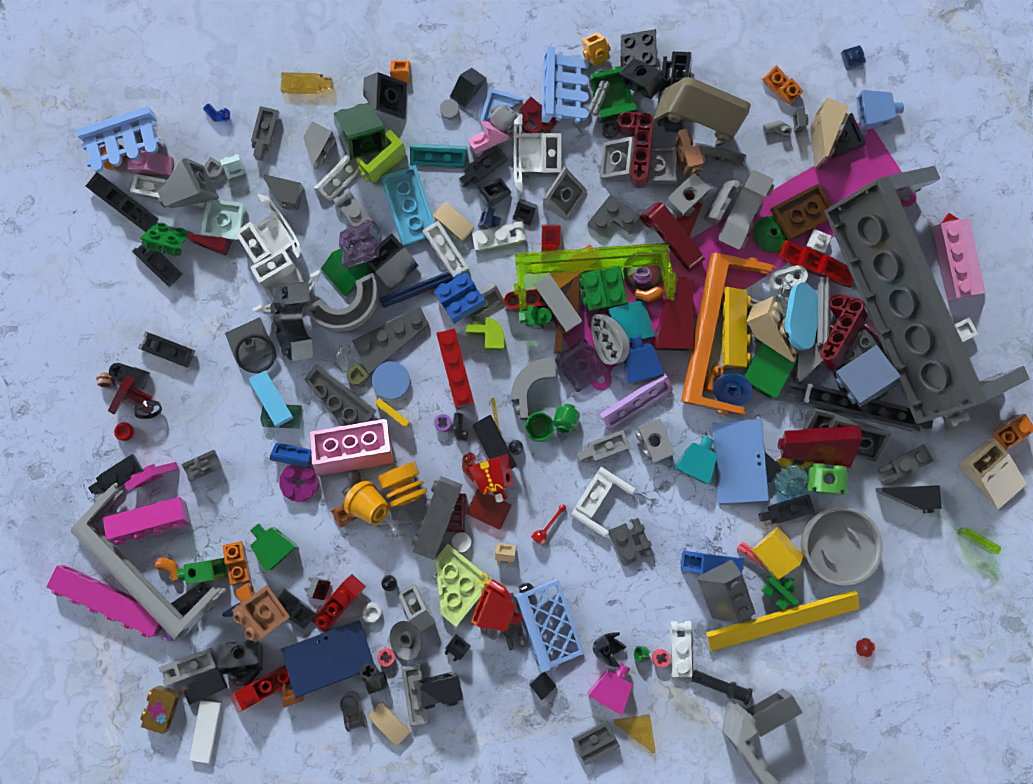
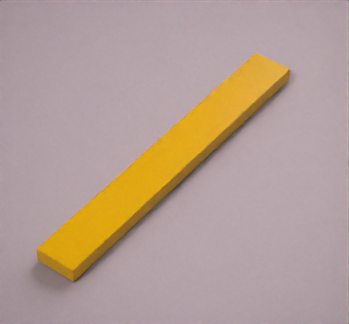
M856 590L706 632L710 651H715L860 609L858 593Z

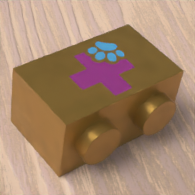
M161 685L154 687L153 690L151 689L147 696V701H149L147 708L141 714V728L161 734L169 731L181 692Z

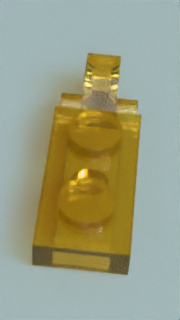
M281 72L282 93L319 94V92H323V89H333L332 78L324 77L323 74Z

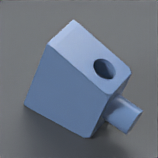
M862 90L856 97L861 131L889 125L896 118V114L904 112L903 102L894 103L891 92Z

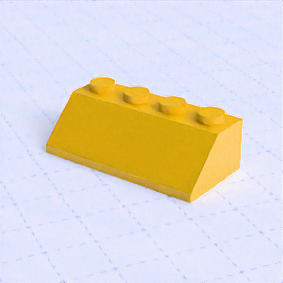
M725 287L722 294L723 369H745L747 364H750V353H747V345H750V334H747V326H749L747 323L749 317L747 315V307H750L751 298L747 296V290Z

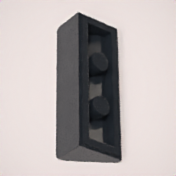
M491 415L472 425L489 459L508 454L511 469L517 466Z

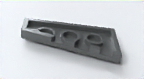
M421 307L352 340L368 374H372L379 365L385 363L395 352H398L407 342L423 331L429 323Z
M318 364L314 365L304 379L318 398L327 406L326 408L338 420L341 427L369 422L377 412L375 408Z

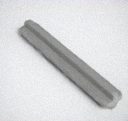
M824 276L818 280L817 345L819 347H823L829 337L830 279Z

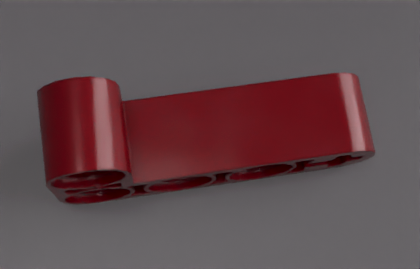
M623 112L618 116L619 132L623 136L635 138L631 164L632 185L636 188H643L648 184L654 132L653 117L649 113ZM639 158H645V160H643V161H639V160H637V159H639ZM639 171H642L641 177H638Z
M653 203L640 215V219L645 226L654 228L687 271L691 272L705 260L702 252L663 203Z
M835 294L829 299L832 314L838 318L820 352L822 361L829 370H835L841 366L868 316L864 302L861 299L843 294Z

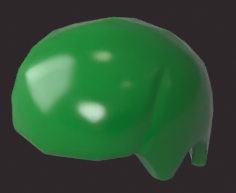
M535 412L528 417L525 430L530 439L536 442H543L551 438L554 432V423L552 418L544 412Z

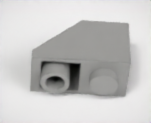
M312 121L303 138L310 162L315 169H318L320 165L324 164L327 151L333 148L335 136L332 131Z
M814 342L810 349L798 350L796 355L798 359L794 365L795 383L806 382L812 376L810 372L814 368L818 370L824 365L820 356L822 348L816 342Z

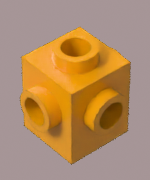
M599 32L582 39L584 47L582 53L586 61L595 66L601 65L610 59V45Z

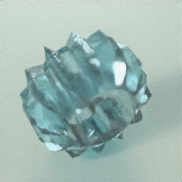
M789 464L786 469L781 468V472L776 473L777 478L774 480L777 491L787 498L790 496L795 498L797 493L802 494L801 491L807 489L806 484L809 482L807 474L797 465L791 466Z

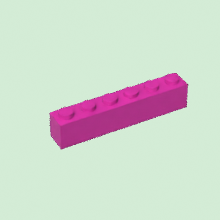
M57 565L46 588L52 590V594L59 597L66 596L70 598L69 601L76 605L83 604L87 606L86 609L93 613L100 612L104 614L105 619L110 621L117 620L122 623L124 628L130 630L134 628L140 631L139 634L144 637L156 636L162 628L133 596L69 566Z

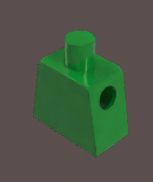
M258 523L250 530L257 538L250 546L266 572L273 570L298 547L296 543L276 527H270L268 530H265Z
M224 558L184 564V569L177 571L178 580H185L186 584L229 577Z

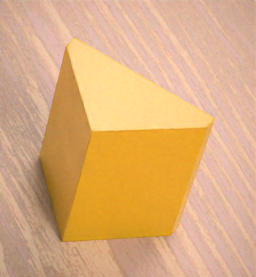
M776 526L752 549L776 580H779L799 566L803 558L802 553L779 526Z

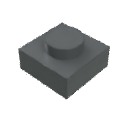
M797 108L793 113L794 133L802 132L808 125L809 119L808 114H805V108Z

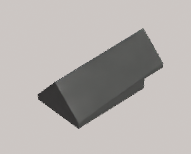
M816 408L807 410L803 429L860 426L862 441L855 457L875 462L892 435L891 431Z

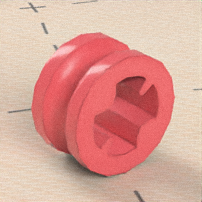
M390 648L381 649L377 655L378 663L382 666H390L395 660L393 650ZM383 652H387L388 655L392 656V659L389 658L390 662L385 663L384 659L381 660V655H384Z
M657 649L652 655V660L656 666L664 668L669 665L671 657L666 650ZM665 653L666 661L658 663L657 655Z

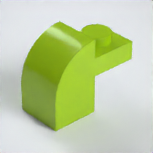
M486 317L485 325H482V322L466 324L467 335H485V350L504 351V331L496 320Z

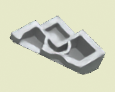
M732 180L721 185L704 220L717 226L740 182Z

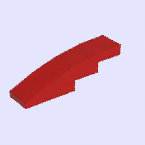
M789 240L784 241L778 256L779 259L793 266H802L813 275L828 277L831 282L851 288L854 279L848 265L829 255H822L808 247L803 248Z

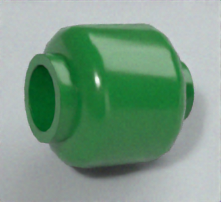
M572 404L559 406L553 419L556 430L565 434L575 431L578 427L580 413Z

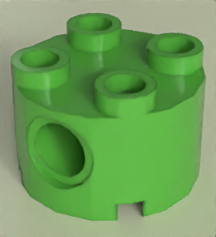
M814 464L808 470L807 491L812 492L814 488L815 493L837 495L841 491V495H847L849 471H846L845 466H834L832 469L826 468L825 464ZM827 474L832 477L831 484L824 482V475Z

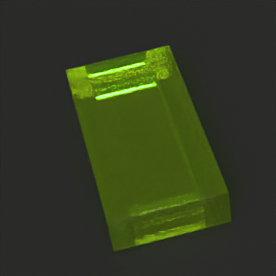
M959 528L957 532L959 536L990 554H999L1002 549L969 528Z

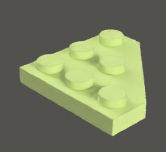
M447 544L435 559L440 612L445 619L456 627L480 598L484 586L488 587V585H481L477 581L479 580L482 583L486 581V576L481 574L484 572Z

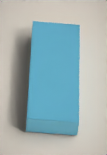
M266 370L248 379L276 428L293 419Z

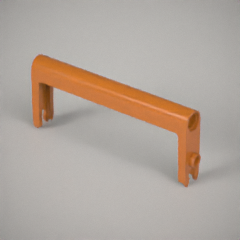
M712 253L694 333V348L691 349L681 402L717 410L716 413L728 416V413L744 416L747 414L744 411V407L702 396L728 268L769 275V272H773L776 266L759 262L757 258L750 257L744 259Z

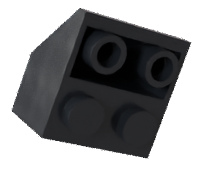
M392 233L363 257L365 263L390 291L419 266Z

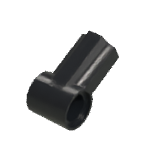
M370 663L363 665V668L360 670V676L365 682L369 695L389 688L384 671L380 672L376 665H371Z

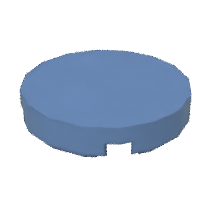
M389 361L382 363L375 369L372 375V385L379 396L394 400L407 392L410 387V376L403 365Z

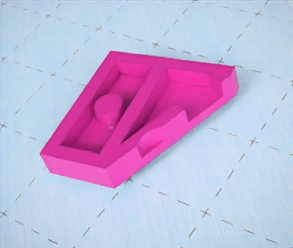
M176 462L160 466L152 464L145 467L143 473L139 472L130 477L131 480L124 485L127 491L140 488L163 477L162 474L178 470L179 467Z

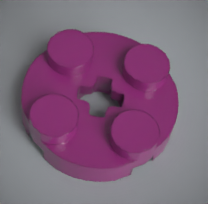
M290 465L283 470L279 486L283 496L291 501L303 502L310 499L317 492L319 477L310 466ZM298 477H301V480L304 481V485L302 484L300 488H297V485L294 484Z

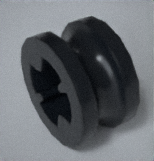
M606 120L602 125V135L608 139L614 138L619 130L618 123L614 120ZM609 125L613 126L611 133L607 132Z

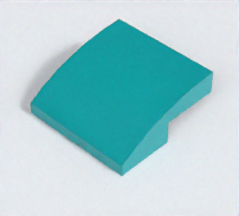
M643 300L608 310L610 317L626 333L629 343H631L630 337L641 335L642 340L655 336Z

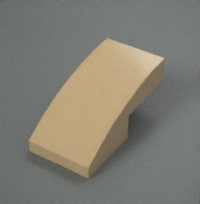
M446 202L433 214L437 221L462 242L475 229L466 218Z
M382 701L368 714L370 720L396 746L411 733L410 728L397 718L395 712Z

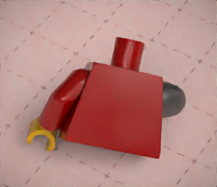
M481 573L487 579L484 583L479 580L477 581L481 585H488V587L484 586L471 622L480 627L481 634L484 637L495 640L500 637L502 631L508 629L510 623L519 625L522 616L514 612L516 604L512 602V596L507 588L494 579L490 580L486 573Z

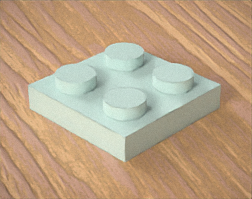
M224 200L207 201L201 235L224 237L231 241L240 242L235 232L242 228L246 205L244 203Z

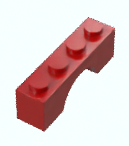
M455 328L437 332L436 335L455 408L459 409L474 405Z

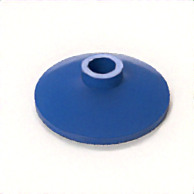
M730 373L716 380L713 391L718 401L741 406L750 400L753 389L747 378L739 374Z

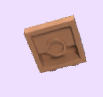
M687 129L679 130L674 145L677 147V157L682 177H690L693 173L699 177V172L703 170L702 165L705 162L704 152L700 151L699 145L693 146L691 134L688 135Z
M268 585L232 610L235 622L243 625L245 636L255 643L290 618Z

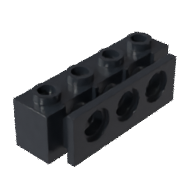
M672 51L671 61H668L667 56H663L662 72L666 84L659 90L658 101L661 91L668 88V86L683 78H691V52ZM672 68V75L669 78L670 69ZM665 116L657 120V125L661 126L662 122H664L665 132H679V130L685 128L686 118L679 120V122H672Z

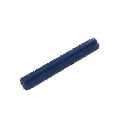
M445 272L381 297V305L383 308L437 288L442 283L447 284L452 281L449 272Z

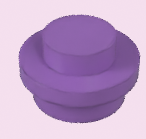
M638 267L633 273V280L640 284L648 283L652 279V273L647 267Z

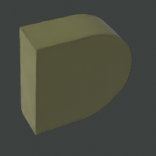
M355 363L347 372L348 381L355 386L362 385L370 378V375L358 363Z

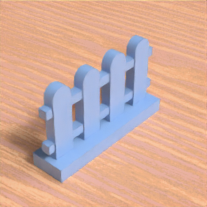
M547 47L543 56L542 122L549 123L552 117H556L557 121H561V118L572 119L574 123L587 119L589 113L587 109L580 108V104H585L589 99V95L581 91V88L586 87L589 83V78L586 75H581V71L588 69L589 62L581 58V55L571 57L564 56L563 52L555 54V47ZM563 68L575 70V73L562 72ZM562 85L574 86L575 90L564 89ZM562 101L575 103V107L562 105Z
M149 106L77 129V136L84 142L82 147L88 153L89 160L86 161L87 166L91 167L95 172H101L104 169V162L109 161L113 166H119L122 163V156L127 155L131 160H137L140 157V150L145 149L149 154L157 153L158 144H161V141L158 137H155L153 129L157 127L156 114ZM141 132L143 142L138 144L136 133ZM123 138L125 148L120 150L118 139ZM105 144L107 154L102 156L99 145Z

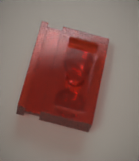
M477 488L465 514L501 530L512 504L505 501L497 503L493 495L489 493L483 495L480 489Z

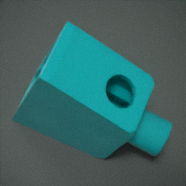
M703 436L700 445L694 442L690 443L673 469L704 484H709L718 456L717 453L710 450L714 440Z

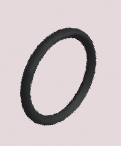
M638 252L626 260L623 274L626 282L631 287L643 291L650 290L661 281L663 267L659 259L653 254ZM638 256H648L657 263L659 276L652 285L642 287L631 282L627 274V267L632 259Z
M260 334L246 335L241 338L235 347L236 362L243 370L250 373H261L268 370L276 358L274 344L270 339ZM260 338L265 340L271 347L272 358L264 368L250 369L240 361L239 348L247 339Z

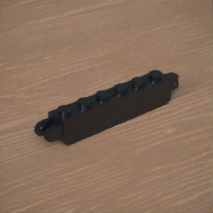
M790 382L789 387L802 390L801 396L791 393L787 395V398L798 401L802 405L910 432L920 431V428L932 429L933 421L931 420L916 424L908 407L876 399L859 407L857 403L853 404L849 400L847 392L808 383L804 385Z

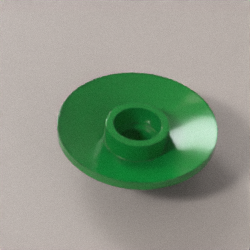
M773 215L763 217L754 227L753 238L760 249L770 253L781 251L783 243L787 239ZM772 229L777 232L776 235L771 234Z

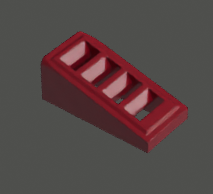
M197 234L187 235V238L192 243L227 256L232 244L228 238Z
M460 493L458 499H462V502L455 505V507H461V511H453L452 515H461V519H450L452 523H461V527L450 526L449 522L446 532L465 533L466 494Z

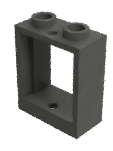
M783 688L746 709L748 714L750 713L756 721L757 725H755V728L760 737L803 713L793 695Z

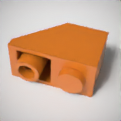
M1026 414L1015 415L1001 424L992 435L1006 450L1033 433V424Z

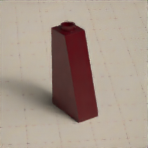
M676 277L675 280L669 283L652 343L654 350L690 351L694 348L693 280H687V277Z
M860 426L784 431L783 437L778 440L781 458L851 468L862 441Z

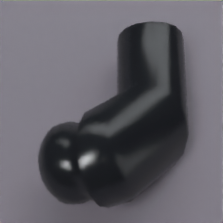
M454 413L452 429L458 441H467L468 431H462L463 414Z

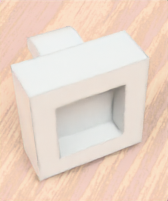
M813 229L806 247L823 255L831 236Z

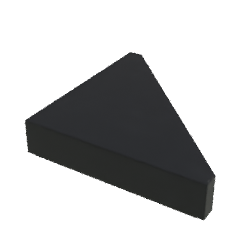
M850 113L847 117L832 154L833 158L866 144L853 113Z

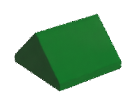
M350 244L332 252L321 267V270L345 297L357 288L355 281L371 273L374 274Z

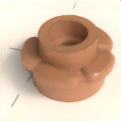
M103 372L100 376L96 377V380H98L97 385L103 388H112L114 382H116L107 372Z

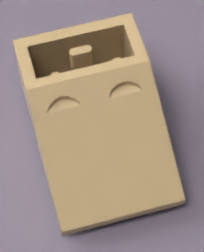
M828 97L817 110L810 126L815 169H818L821 164L825 165L828 158H831L835 147L832 146L835 141H838L842 132L839 129L842 124L844 125L848 117L846 113L848 105Z
M773 296L754 304L747 323L755 337L790 361H795L798 350L788 340L790 336L789 333L785 332L786 318L780 302H776Z
M996 439L986 440L958 465L997 509H1000L1026 485L1010 454Z

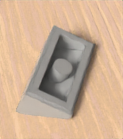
M493 282L478 290L487 304L469 315L472 320L504 302L500 291Z

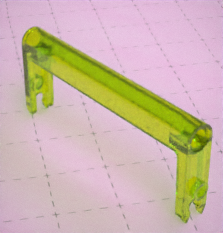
M667 243L515 253L517 283H514V295H518L519 310L523 311V309H526L524 276L528 274L598 270L616 266L628 268L657 265L661 269L667 299L674 300L677 277L676 272L672 271Z

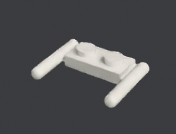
M600 467L570 515L603 537H607L609 531L591 520L592 516L613 483L631 495L635 493L636 489L608 470Z

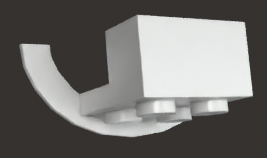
M520 114L514 121V184L522 192V172H561V133H522V114Z
M258 194L257 196L272 214L256 225L249 222L235 232L252 261L256 264L282 248L287 251L292 247L296 257L300 258L302 247L290 225L269 197Z
M284 248L250 267L272 303L279 286L305 282ZM319 270L311 274V278L308 281L309 293L317 285L320 277ZM260 304L252 309L256 313H271L270 305Z

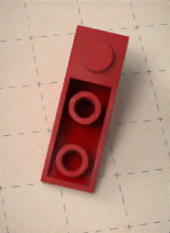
M351 574L340 584L311 621L324 633L328 632L366 586Z
M286 665L229 694L237 712L244 711L278 692L284 684L286 686L290 685L291 681Z

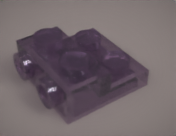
M364 220L360 225L355 227L348 226L344 231L340 232L339 247L343 250L342 265L345 269L379 257L381 230L373 220Z

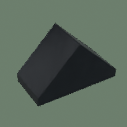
M473 68L468 69L460 74L450 98L465 108L487 78Z
M502 178L477 186V195L486 207H493L512 193Z

